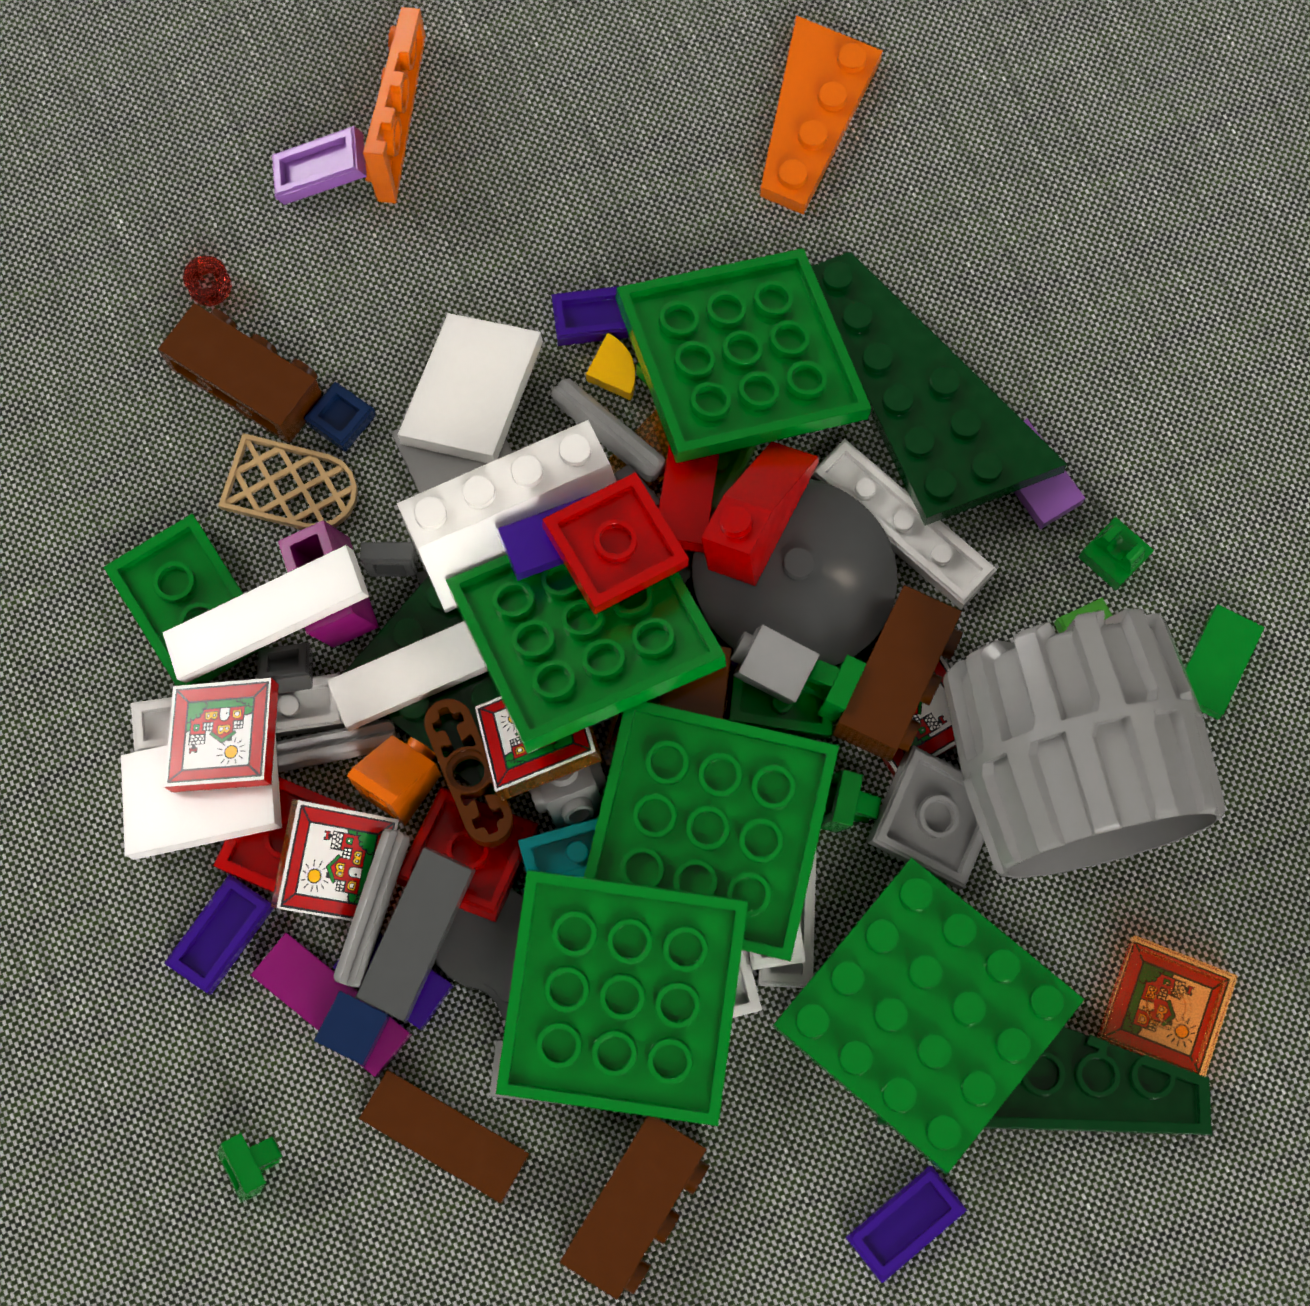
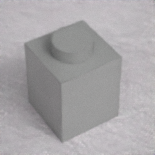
M761 625L755 629L753 635L744 631L730 659L738 663L732 676L788 705L797 701L820 654L765 625Z

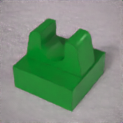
M1115 517L1081 551L1078 558L1117 591L1150 557L1154 550Z
M848 654L839 668L817 659L803 689L823 700L817 712L818 715L834 723L838 721L849 703L866 663Z
M844 769L833 774L821 829L837 833L853 827L854 821L866 824L869 822V819L877 820L882 798L860 791L863 780L862 774Z
M242 1133L220 1143L216 1153L241 1203L262 1192L266 1185L262 1172L278 1164L280 1158L283 1157L273 1136L248 1147Z

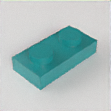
M598 818L517 840L526 874L527 870L530 869L584 877Z

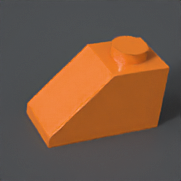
M391 735L350 770L347 777L364 799L394 819H399V822L406 826L442 774L436 763L433 762L436 755L430 748L412 737L404 743Z

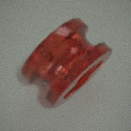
M204 255L190 261L184 269V285L192 299L203 306L218 305L229 296L232 288L231 278L221 260L213 256ZM213 273L217 282L211 281L212 287L202 289L198 280L205 281L203 275Z

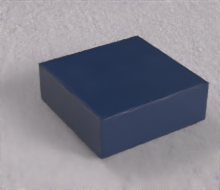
M335 381L304 417V420L310 428L346 452L375 418L376 413L374 408Z
M339 991L314 1041L365 1066L391 1016Z

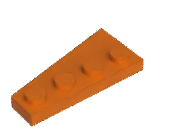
M401 7L397 25L390 27L388 39L389 55L386 67L382 71L381 86L363 151L367 174L365 178L367 182H372L377 202L397 203L426 38L421 11L418 8Z
M796 15L761 183L760 197L804 215L881 62L882 50Z

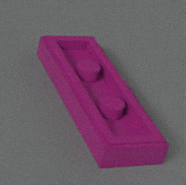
M287 933L281 937L251 974L254 979L318 1031L339 991L354 998L358 993L357 989L336 982L334 980L335 972ZM390 1017L365 1066H361L378 1078L412 1034Z

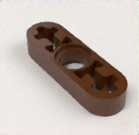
M455 699L440 700L428 709L424 719V726L469 837L476 844L483 847L499 846L508 840L514 828V819L503 790H499L493 795H484L491 788L494 789L485 747L469 709L462 702ZM450 713L454 720L463 718L464 721L457 725L463 746H466L470 741H474L476 745L461 747L454 751L445 730L435 731V729L442 726L441 717ZM453 751L448 757H444V752ZM466 759L477 760L484 766L482 780L471 787L462 786L454 779L456 766ZM484 795L493 815L502 813L504 818L497 821L498 831L488 834L484 827L475 829L474 825L481 821L480 812L475 800L464 806V799H475Z

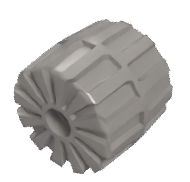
M1126 608L1107 619L1104 617V610L1078 614L1063 633L1058 634L1054 631L1051 623L1046 622L1021 630L1014 636V643L996 640L973 651L966 660L956 662L943 678L944 691L966 792L992 864L999 876L1022 879L1054 875L1112 862L1168 845L1213 826L1216 821L1224 817L1225 802L1204 718L1167 623L1158 613L1145 616V609Z

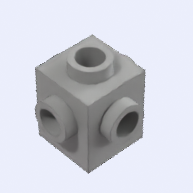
M586 756L539 774L536 776V781L527 784L538 813L548 810L556 829L565 825L585 822L594 814L599 813L602 803L599 790L605 788L607 781L598 758L587 761Z

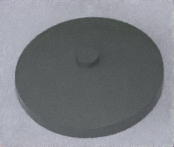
M810 479L756 586L708 570L705 554L702 552L694 551L691 563L690 577L693 599L721 647L732 648L733 653L744 631L753 635L756 628L765 625L820 654L818 660L838 668L847 654L857 658L873 644L892 611L897 592V565L894 552L878 520L862 503L847 492Z

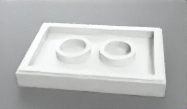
M448 313L397 434L400 443L406 446L484 463L497 460L543 343L541 332Z
M276 734L272 784L266 786L170 792L163 787L167 745L121 755L125 856L133 860L282 828Z

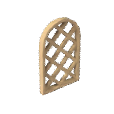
M243 433L218 507L221 510L303 530L315 523L301 522V520L312 514L316 516L318 522L324 520L320 510L336 502L342 513L333 520L326 522L333 527H337L349 518L356 506L358 487L350 468L342 460L332 455ZM253 444L273 449L259 456ZM246 447H248L254 459L241 465ZM286 452L305 456V458L292 464ZM280 453L287 467L270 476L263 462ZM319 460L329 462L337 467L325 472ZM313 462L320 476L304 484L296 470ZM258 465L265 479L248 488L241 474ZM344 471L349 476L351 485L337 492L330 478ZM292 474L298 488L282 496L274 482ZM235 479H237L243 491L230 497ZM325 482L332 496L315 504L308 490ZM269 485L276 499L259 507L252 494ZM303 494L310 508L293 516L286 502ZM351 494L347 506H345L342 498ZM247 497L253 509L233 504ZM281 506L287 518L267 512Z

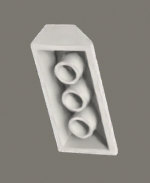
M586 420L397 503V506L445 613L456 609L457 606L451 596L446 579L506 555L498 536V528L595 493L616 482V479L589 420Z

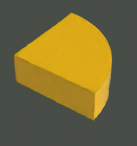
M607 333L586 372V381L631 401L636 384L633 358L619 339Z

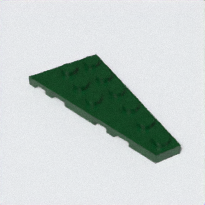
M847 252L812 265L814 274L872 408L870 414L925 526L1064 473L1067 463L854 254Z
M1063 1027L984 1129L1208 1136L1212 1135L1210 1078L1148 1055H1140L1110 1044L1109 1041L1093 1035H1085ZM875 1115V1125L888 1126Z

